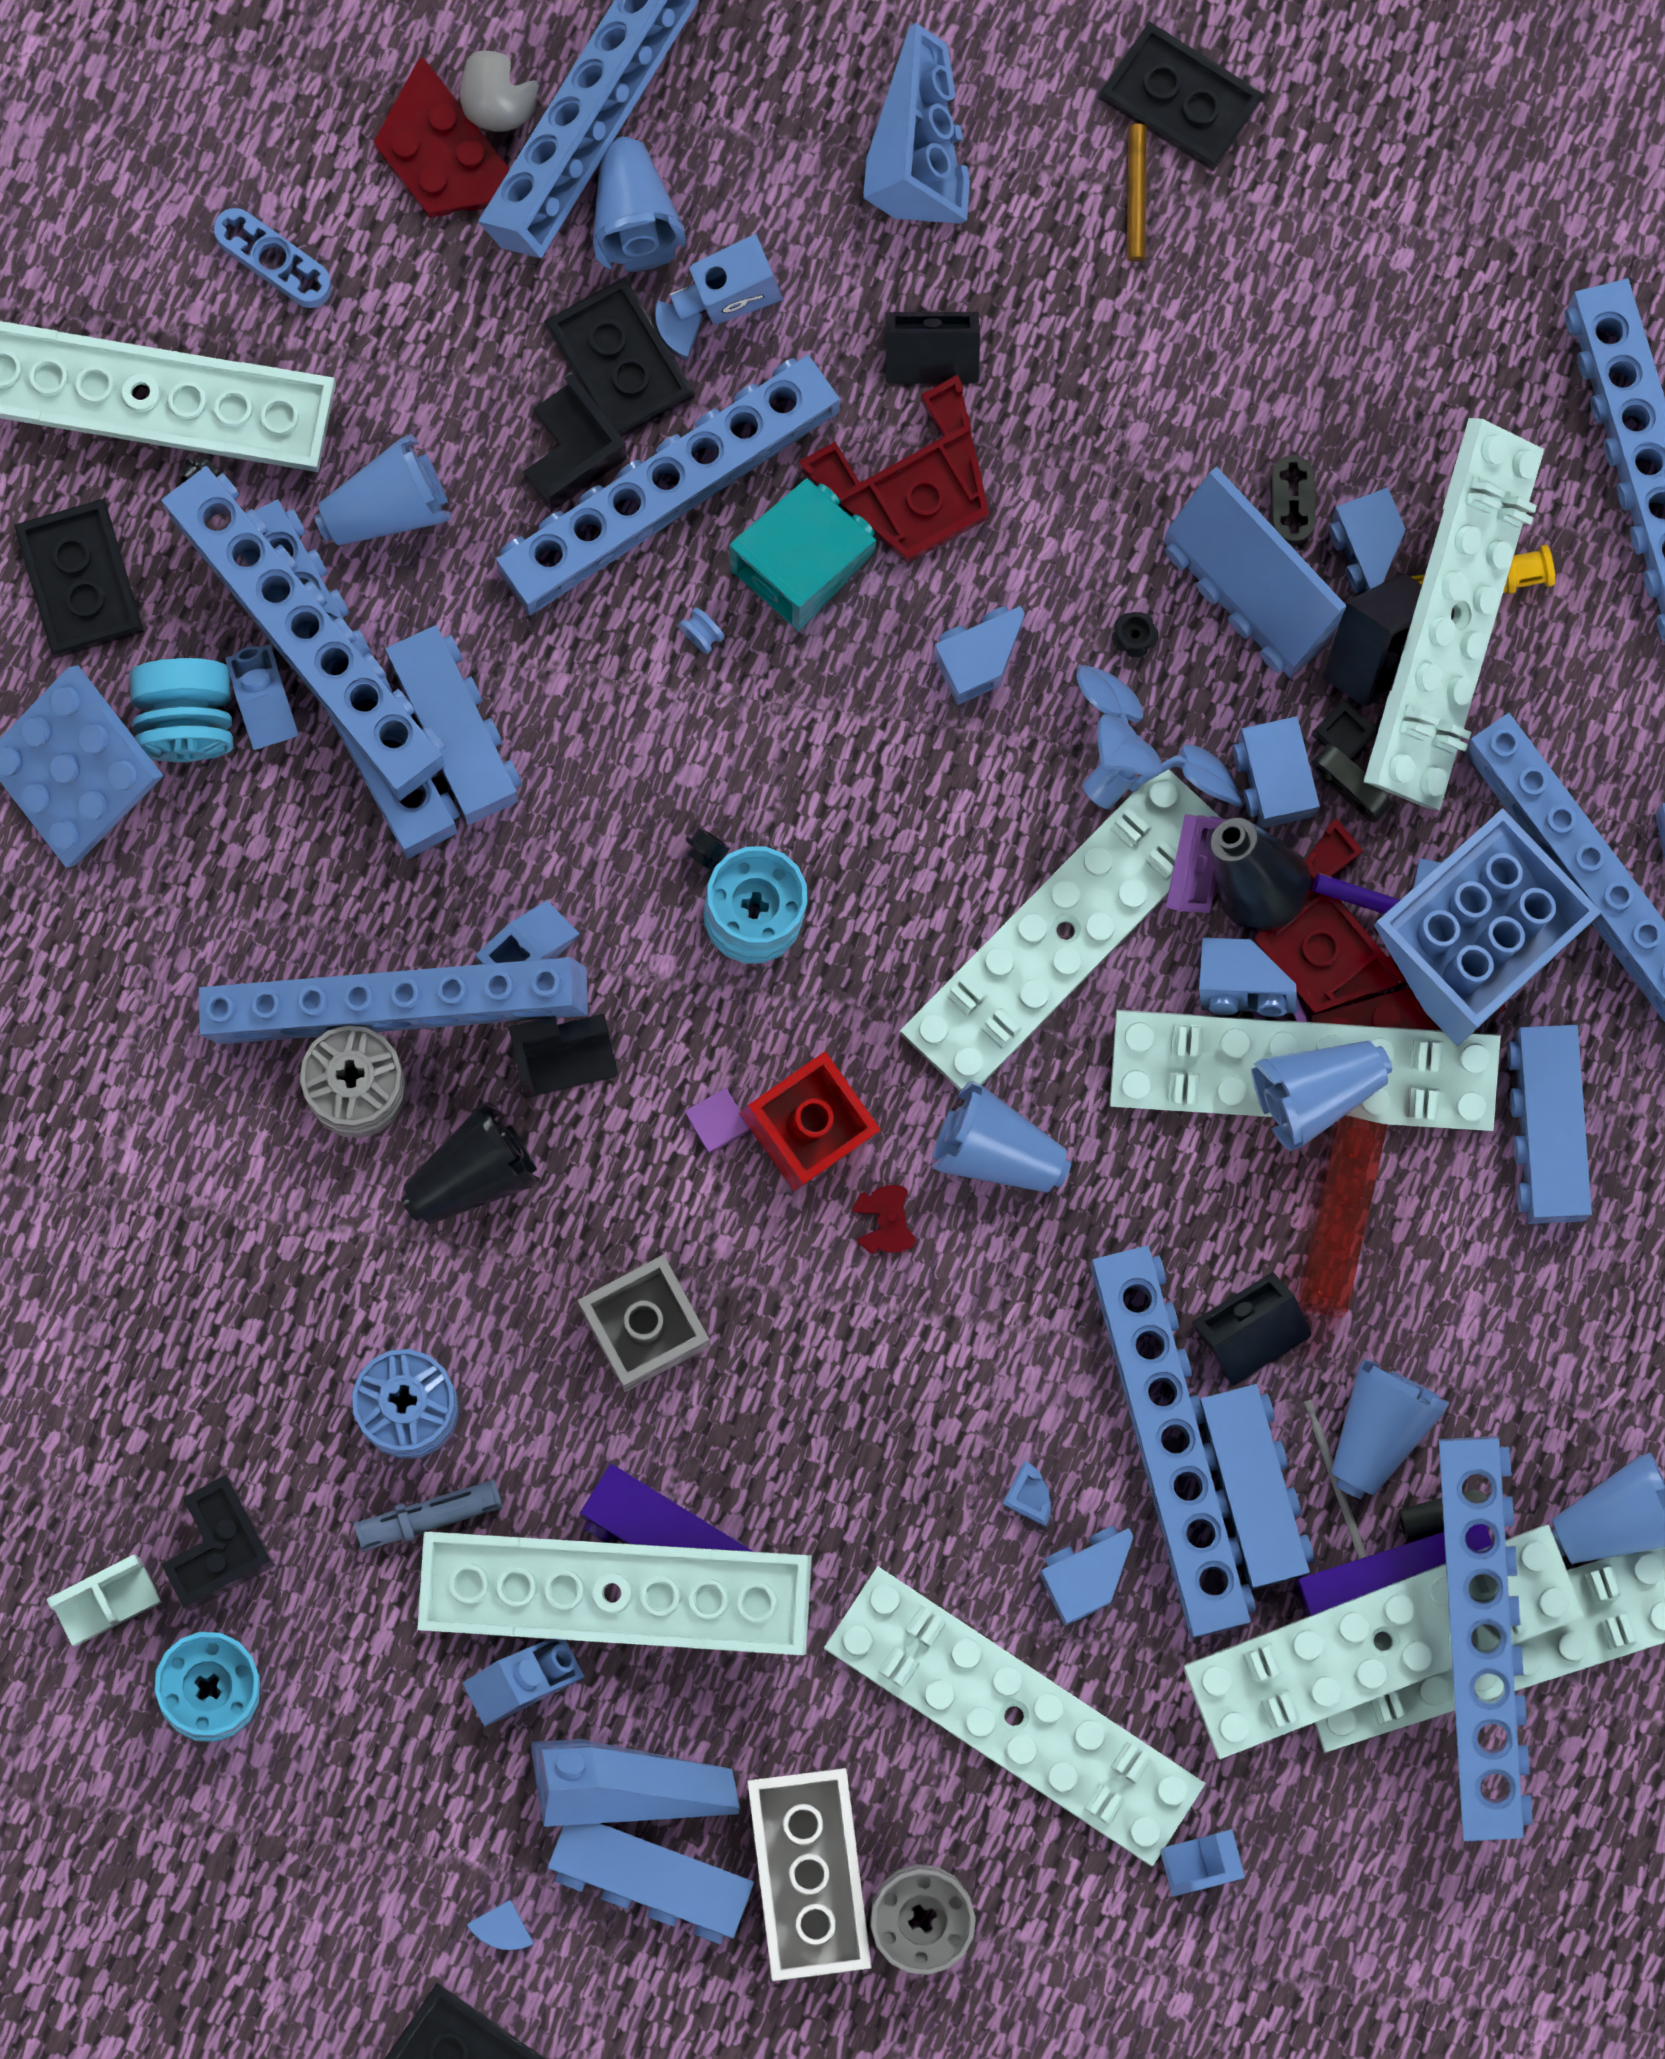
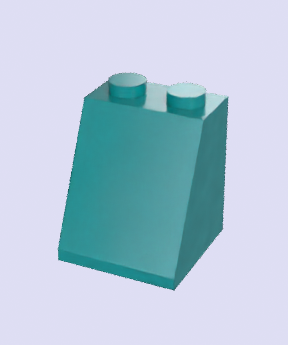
M807 478L729 545L730 571L798 632L875 553L876 539L873 538L875 531L859 515L855 514L851 518L838 506L841 503L839 498L827 486L820 483L816 487Z

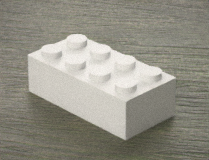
M846 1768L748 1781L772 1981L871 1969Z

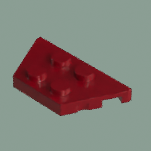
M425 58L419 59L373 141L374 147L428 218L451 215L457 210L474 211L486 209L510 168L479 128L466 117L462 106Z

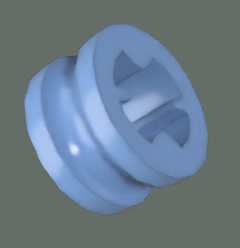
M695 607L691 611L692 618L689 621L682 619L678 626L701 652L709 654L712 651V642H721L724 639V634L707 614Z

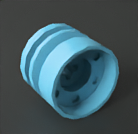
M176 658L147 662L132 668L129 672L130 703L133 707L148 712L135 716L131 721L133 731L138 733L134 738L151 760L193 762L222 756L234 748L233 736L229 731H226L232 726V717L229 713L216 709L226 705L231 700L230 669L226 664L199 658Z
M766 846L744 847L728 854L714 868L707 885L704 903V927L712 944L726 957L744 964L766 963L782 956L795 943L807 906V884L799 867L784 853ZM750 903L759 904L760 913L757 919L748 917Z
M198 1632L181 1638L165 1652L156 1670L155 1694L164 1718L177 1733L194 1741L217 1742L236 1735L251 1721L259 1704L260 1680L253 1657L239 1641L222 1633ZM213 1677L218 1679L217 1689L221 1695L217 1699L208 1696L204 1701L199 1700L200 1690L196 1685L197 1682L201 1679L209 1682Z

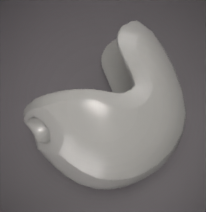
M494 51L473 52L466 61L461 80L460 101L463 112L474 125L488 131L505 132L516 129L530 119L535 109V101L539 89L537 81H527L520 85L511 84V62L505 54Z

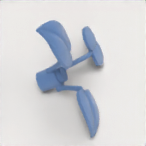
M1080 664L1076 667L1077 681L1084 696L1097 709L1105 713L1098 720L1097 742L1101 763L1082 784L1084 792L1094 803L1105 809H1111L1128 789L1136 792L1142 784L1173 767L1183 768L1184 776L1195 787L1241 809L1244 804L1239 788L1229 770L1217 757L1200 747L1187 744L1180 750L1181 756H1173L1161 763L1156 751L1147 742L1142 740L1140 736L1136 735L1133 728L1128 724V720L1139 723L1143 718L1142 706L1134 692L1125 683L1106 671Z

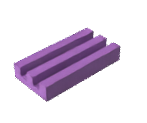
M1185 814L1166 903L1167 908L1176 911L1210 913L1216 885L1211 837L1217 826L1226 819L1215 816L1207 817Z

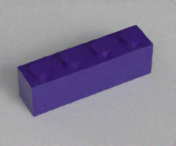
M611 1463L580 1511L581 1518L588 1521L584 1530L604 1543H609L612 1537H614L623 1544L754 1552Z
M1473 1525L1466 1532L1465 1542L1471 1549L1478 1551L1492 1545L1486 1525ZM1444 1532L1297 1579L1295 1585L1306 1617L1445 1564Z

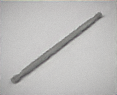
M1312 1400L1305 1401L1303 1404L1311 1418L1313 1432L1358 1558L1367 1557L1345 1492L1335 1486L1339 1478L1331 1473L1334 1461L1321 1424L1317 1421Z

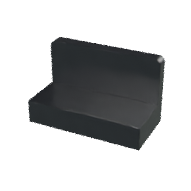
M885 312L887 383H943L956 375L959 376L961 383H977L979 381V312Z
M1274 1272L1192 1321L1199 1337L1215 1354L1230 1384H1236L1309 1339L1312 1334L1295 1295Z

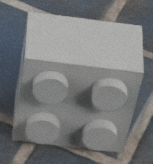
M664 1254L577 1300L582 1314L624 1392L710 1347V1340Z

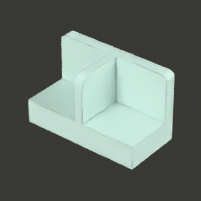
M132 1555L46 1599L50 1608L56 1612L73 1647L162 1603L141 1558L136 1555Z

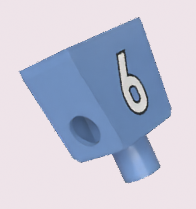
M757 234L749 236L692 264L689 269L695 284L670 294L680 320L706 310L713 325L783 300Z

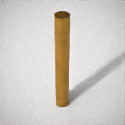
M1132 124L1128 127L1127 260L1136 262L1146 260L1147 126L1144 124Z

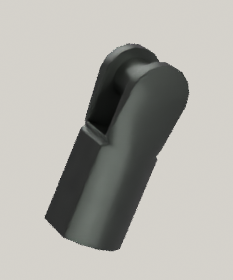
M1479 1490L1463 1492L1467 1499L1474 1502L1487 1498ZM1442 1498L1405 1507L1398 1511L1399 1521L1406 1542L1444 1532Z

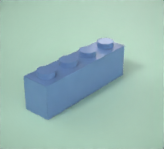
M435 625L385 648L388 660L401 688L416 711L414 715L421 730L428 725L445 746L440 752L445 764L441 771L467 826L518 803L516 788L523 784L512 760L510 759L503 763L496 746L503 743L493 720L489 718L483 721L477 710L476 705L483 701L472 677L463 679L456 666V663L463 661L452 635L443 638L438 626Z
M1578 1025L1520 1027L1514 1035V1041H1508L1507 1043L1509 1070H1516L1518 1088H1512L1510 1092L1512 1117H1520L1521 1136H1514V1159L1516 1165L1523 1164L1525 1182L1518 1183L1517 1186L1519 1212H1527L1528 1224L1584 1222L1592 1215Z
M1254 1384L1201 1398L1200 1404L1204 1415L1203 1427L1207 1441L1211 1443L1217 1463L1216 1474L1220 1488L1223 1489L1230 1512L1229 1521L1233 1535L1236 1536L1243 1560L1242 1567L1247 1584H1249L1251 1590L1306 1576L1310 1573L1308 1564L1314 1563L1313 1550L1307 1534L1299 1535L1294 1518L1301 1515L1300 1504L1294 1487L1286 1489L1281 1470L1287 1469L1288 1463L1281 1440L1273 1442L1268 1423L1275 1421L1269 1395L1267 1393L1260 1395L1258 1385Z
M600 1823L564 1825L548 1869L558 1872L554 1882L580 1892L583 1891L585 1883L604 1890L601 1896L602 1900L625 1909H629L631 1901L650 1907L647 1917L675 1927L677 1919L680 1918L696 1925L694 1935L720 1945L724 1936L734 1939L754 1886V1881Z

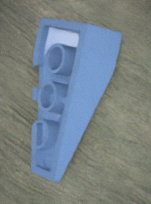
M918 23L909 26L866 158L863 198L895 219L961 224L967 221L970 179L968 167L964 165L957 166L954 142L962 141L963 136L961 125L953 123L947 102L953 100L956 96L948 45Z
M583 1739L537 1741L531 1743L544 1827L739 1814L740 1806L733 1771L730 1768Z

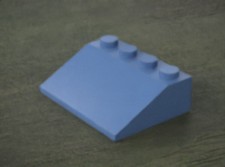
M1216 466L1209 472L1167 529L1164 543L1167 547L1164 551L1177 568L1184 570L1187 567L1199 580L1196 583L1198 590L1210 603L1216 604L1219 601L1231 614L1228 617V621L1240 636L1245 639L1251 636L1262 648L1260 655L1264 662L1274 672L1279 673L1283 670L1291 678L1332 642L1346 609V604Z
M1502 808L1374 924V927L1424 1012L1459 1046L1572 942L1602 911Z

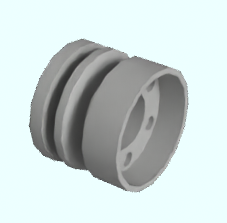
M346 1025L328 1030L311 1044L302 1060L300 1082L305 1099L320 1123L340 1136L363 1138L380 1133L396 1120L405 1104L407 1083L397 1053L384 1036L367 1027ZM356 1068L359 1076L363 1077L356 1080V1087L348 1088L345 1080H340L348 1076V1069Z
M915 1864L896 1870L881 1883L872 1900L870 1923L876 1946L889 1963L907 1973L929 1975L950 1968L964 1956L974 1937L976 1917L968 1892L954 1875L938 1866ZM921 1904L924 1910L933 1908L936 1912L930 1918L932 1927L927 1930H923L919 1924L911 1927L908 1923L914 1917L912 1908L916 1905Z

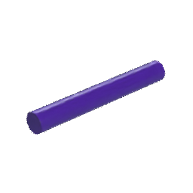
M1320 873L1316 875L1312 885L1313 892L1381 914H1386L1400 901V899Z

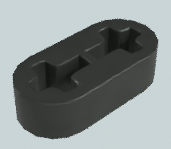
M1291 455L1279 460L1272 472L1270 481L1271 525L1291 547L1308 541L1314 530L1315 475L1309 461L1301 456ZM1288 468H1295L1297 476L1305 477V480L1299 481L1296 496H1289L1288 481L1280 480V477L1286 476ZM1289 506H1297V520L1306 523V525L1300 526L1298 534H1291L1289 526L1281 525V522L1287 520Z
M1326 745L1311 761V765L1316 773L1370 822L1377 823L1393 806L1386 792L1365 783L1366 773L1333 745Z

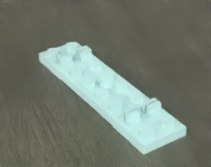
M0 321L1 419L319 472L336 386L335 378L245 362L240 363ZM138 385H146L149 387L150 393L147 398L138 400L132 396L133 389Z
M1468 419L1443 505L1444 511L1392 691L1388 695L1364 778V782L1422 807L1435 810L1441 809L1457 750L1466 752L1468 744L1460 740L1470 739L1471 732L1464 729L1522 525H1531L1533 517L1527 515L1526 512L1535 513L1537 505L1529 501L1544 452L1543 448L1484 419ZM1454 608V618H1453V620H1452V619H1451V612H1452V609Z
M1170 770L1142 784L900 1030L899 1034L959 1091L970 1081L983 1085L1168 895L1185 814L1221 817ZM1059 924H1071L1075 930L1074 936L1068 940L1059 938L1056 933V928Z
M1116 1010L1110 1107L1272 1117L1270 1112L1264 1115L1259 1104L1251 1074L1252 1068L1256 1067L1253 1063L1262 1058L1371 1041L1375 1047L1382 1046L1390 1059L1392 1072L1387 1074L1388 1084L1338 1121L1493 1131L1501 1036L1499 1034L1473 1032L1457 1046L1442 1030Z
M1548 1524L1505 1540L1506 1546L1516 1547L1517 1576H1508L1509 1596H1519L1520 1626H1511L1512 1645L1585 1617ZM1488 1546V1547H1486V1548H1483V1549H1481V1550H1478V1551H1484V1550L1488 1549L1490 1546ZM1446 1563L1182 1665L1217 1758H1225L1452 1669ZM1479 1574L1471 1579L1468 1591L1477 1600H1489L1497 1591V1582L1490 1575ZM1482 1624L1474 1629L1471 1640L1477 1648L1490 1650L1499 1643L1500 1632L1493 1625ZM1382 1631L1387 1632L1392 1639L1391 1646L1384 1651L1378 1650L1374 1645L1375 1635Z
M424 1532L418 1630L806 1655L812 1555ZM611 1583L617 1584L621 1589V1596L614 1603L609 1602L604 1596L606 1586Z
M1665 1548L1604 1558L1567 1570L1585 1617L1512 1645L1522 1646L1523 1675L1514 1676L1515 1691L1665 1643ZM1382 1631L1375 1635L1374 1645L1378 1650L1384 1651L1391 1646L1392 1639L1387 1632ZM1453 1668L1314 1722L1324 1753L1455 1711ZM1485 1674L1477 1679L1474 1690L1479 1697L1489 1700L1498 1697L1502 1693L1504 1684L1498 1676Z
M877 1566L824 1647L826 1651L1151 1867L1155 1864L1161 1854V1849L1167 1845L1206 1784L879 1566ZM1009 1707H1018L1023 1712V1721L1017 1726L1009 1725L1005 1721L1004 1714Z

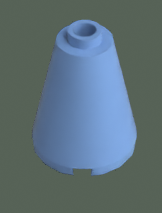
M617 137L613 140L599 163L593 249L596 259L604 267L612 269L611 262L624 264L625 272L654 269L673 260L676 257L674 250L680 244L682 248L685 247V228L645 145L631 137Z
M409 434L400 438L318 503L320 513L314 515L321 535L326 541L333 539L340 546L442 524L451 519V512L443 511L440 508L441 505L448 503V500L427 454L417 457L412 449L413 446L419 444L416 437Z
M1362 1041L1262 1058L1253 1063L1256 1067L1252 1068L1251 1074L1254 1089L1264 1115L1270 1112L1274 1120L1279 1124L1271 1128L1274 1135L1285 1149L1293 1151L1304 1146L1388 1084L1387 1074L1392 1072V1065L1382 1046L1375 1047L1371 1041Z
M974 1081L968 1082L957 1096L965 1100L964 1104L956 1111L949 1110L932 1156V1158L938 1161L932 1165V1169L945 1174L1048 1193L1053 1186L1060 1188L1065 1182L1071 1167V1161L1066 1160L1067 1149L981 1084Z
M1363 1358L1358 1366L1331 1471L1333 1475L1339 1478L1335 1486L1358 1499H1362L1365 1492L1375 1495L1442 1417L1450 1403L1447 1400L1440 1399L1439 1395L1394 1371L1387 1373L1378 1368L1380 1364Z
M1651 1452L1639 1455L1552 1519L1555 1529L1551 1531L1561 1557L1567 1556L1570 1563L1575 1564L1665 1548V1481Z

